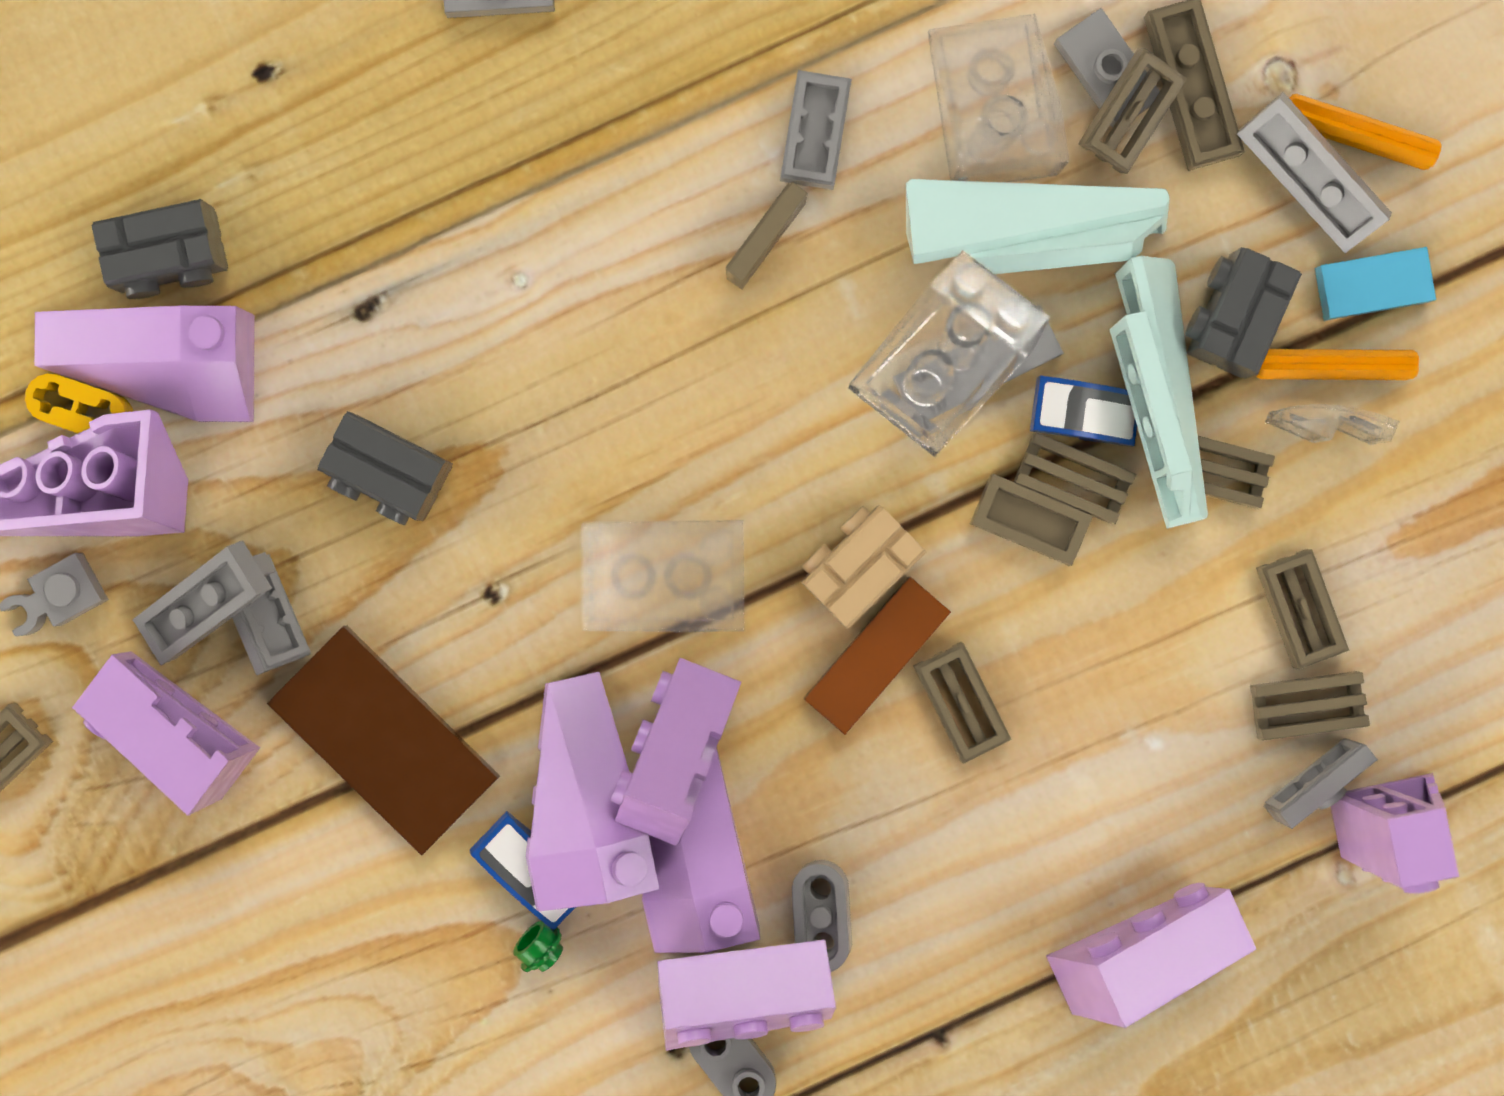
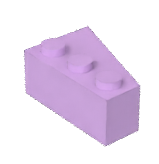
M1194 883L1185 886L1174 893L1173 899L1144 910L1133 917L1046 955L1071 1013L1126 1028L1255 951L1254 942L1230 889L1206 887L1204 883Z

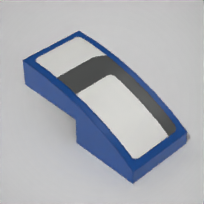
M1041 375L1036 379L1030 431L1077 437L1079 440L1135 446L1137 424L1127 389Z
M506 811L469 850L470 854L513 897L552 930H555L576 907L548 911L536 910L526 861L528 837L531 838V830Z

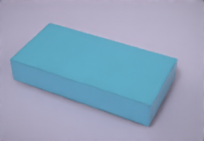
M1427 247L1325 264L1315 268L1324 321L1424 304L1436 300Z

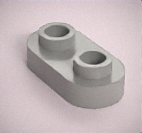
M815 860L806 864L799 871L792 884L795 943L817 941L816 935L821 932L830 934L834 939V947L827 949L830 972H832L845 962L852 947L849 883L844 871L838 865L827 860ZM817 878L827 880L831 885V893L828 895L818 894L814 890L813 881Z
M725 1039V1045L717 1050L709 1048L707 1044L689 1047L693 1058L723 1096H774L776 1089L774 1068L753 1039ZM746 1077H752L758 1081L759 1086L752 1092H745L739 1087V1082Z

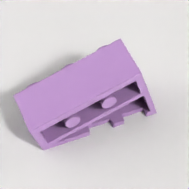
M131 651L112 654L72 707L84 719L83 724L88 730L107 740L187 816L221 800L260 749L259 746Z
M683 658L679 659L673 674L665 671L662 672L651 702L660 705L653 723L643 719L631 751L640 754L633 773L622 770L610 800L620 805L615 822L677 846L692 817L695 801L702 783L708 774L713 754L722 736L741 685L740 681Z
M1433 773L1348 790L1337 803L1331 806L1341 858L1361 867L1363 871L1370 872L1382 878V881L1390 882L1400 887L1406 893L1434 891L1440 887L1439 881L1459 877L1446 810L1441 795L1438 792Z
M826 940L658 961V986L666 1051L704 1045L729 1038H758L767 1035L768 1031L790 1027L792 1032L816 1030L824 1027L823 1020L831 1019L836 1008Z

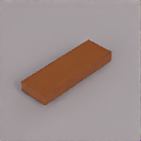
M908 576L806 694L804 700L846 735L951 611L912 577Z

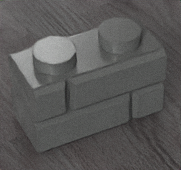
M202 199L93 222L91 225L96 249L100 254L99 263L103 281L108 288L120 293H126L127 299H143L160 294L159 285L178 281L182 288L208 285L214 282L212 274L228 271L217 213L214 207Z
M1241 247L1231 253L1228 259L1221 256L1213 267L1207 282V286L1214 289L1206 308L1199 306L1187 326L1185 336L1192 339L1187 350L1188 355L1210 365H1215L1219 369L1240 378L1246 379L1258 375L1302 275L1300 271L1278 261H1272L1269 257L1249 248Z
M347 411L318 465V471L331 477L327 486L332 490L356 501L360 493H363L380 502L376 512L399 524L406 525L409 517L417 521H424L438 496V492L441 490L452 469L453 463L357 414Z

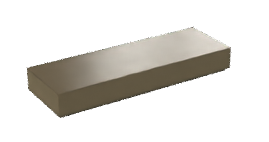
M1185 0L1148 11L1144 16L1154 55L1187 78L1170 105V110L1188 171L1241 156L1245 151L1241 138L1237 135L1239 130L1201 0ZM1161 76V79H1162V82H1163V86H1164V84H1165V82H1166L1167 80L1164 79V78Z

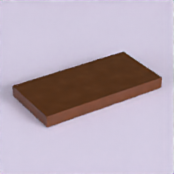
M347 625L342 626L267 703L421 856L500 777L468 743Z

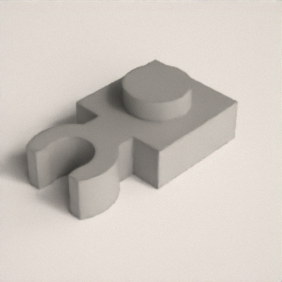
M74 553L28 578L27 580L34 594L9 596L0 603L1 612L11 611L19 606L26 610V622L12 630L14 636H24L39 631L45 623L46 616H48L53 627L62 626L109 599L83 553Z

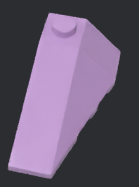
M158 306L35 312L34 366L198 422H254V314L237 306Z
M154 410L104 414L90 421V428L70 438L61 435L48 441V448L26 459L15 457L0 464V536H149L184 533L188 478L158 412Z
M600 672L545 683L538 743L540 759L537 786L533 787L532 804L534 805L531 838L528 837L526 848V861L536 910L548 911L607 904L658 890L659 885L649 835L615 822L620 805L610 800L622 770L629 771Z
M717 747L713 754L706 779L703 781L695 801V809L690 822L677 846L649 835L659 889L643 893L642 902L655 953H707L760 940L759 921Z

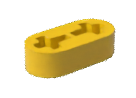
M47 373L37 376L29 383L25 392L26 407L33 417L75 433H81L89 429V422L96 419L86 415L89 406L107 409L110 404L111 413L133 411V407L128 400L116 393L57 374ZM58 389L60 396L74 400L72 408L53 406L51 409V404L44 401L46 391L56 392Z

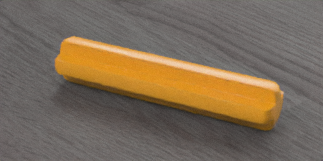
M1292 94L1289 97L1324 138L1421 170H1428L1430 167H1433L1439 158L1442 144L1438 139L1300 94Z
M1269 349L1256 377L1259 379L1409 380L1416 378L1418 375L1419 356L1414 350Z

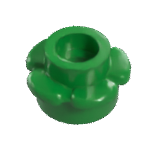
M538 921L524 932L513 950V955L522 962L521 969L524 972L536 969L544 972L555 964L563 951V946L560 944L562 937L560 929L557 927L555 930H552L543 921Z

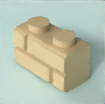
M881 505L877 506L871 513L862 506L840 528L847 536L832 551L824 544L801 566L808 573L801 583L847 629L861 618L926 553L925 549Z

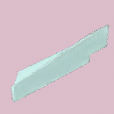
M910 179L906 183V235L914 264L962 255L968 277L1128 261L1142 252L1144 239L1148 235L1154 233L1163 234L1166 231L1170 198L1167 190L1162 188Z
M1149 256L1133 257L1115 273L1127 315L1109 330L1166 528L1169 529L1200 521L1208 516L1176 267L1172 260Z

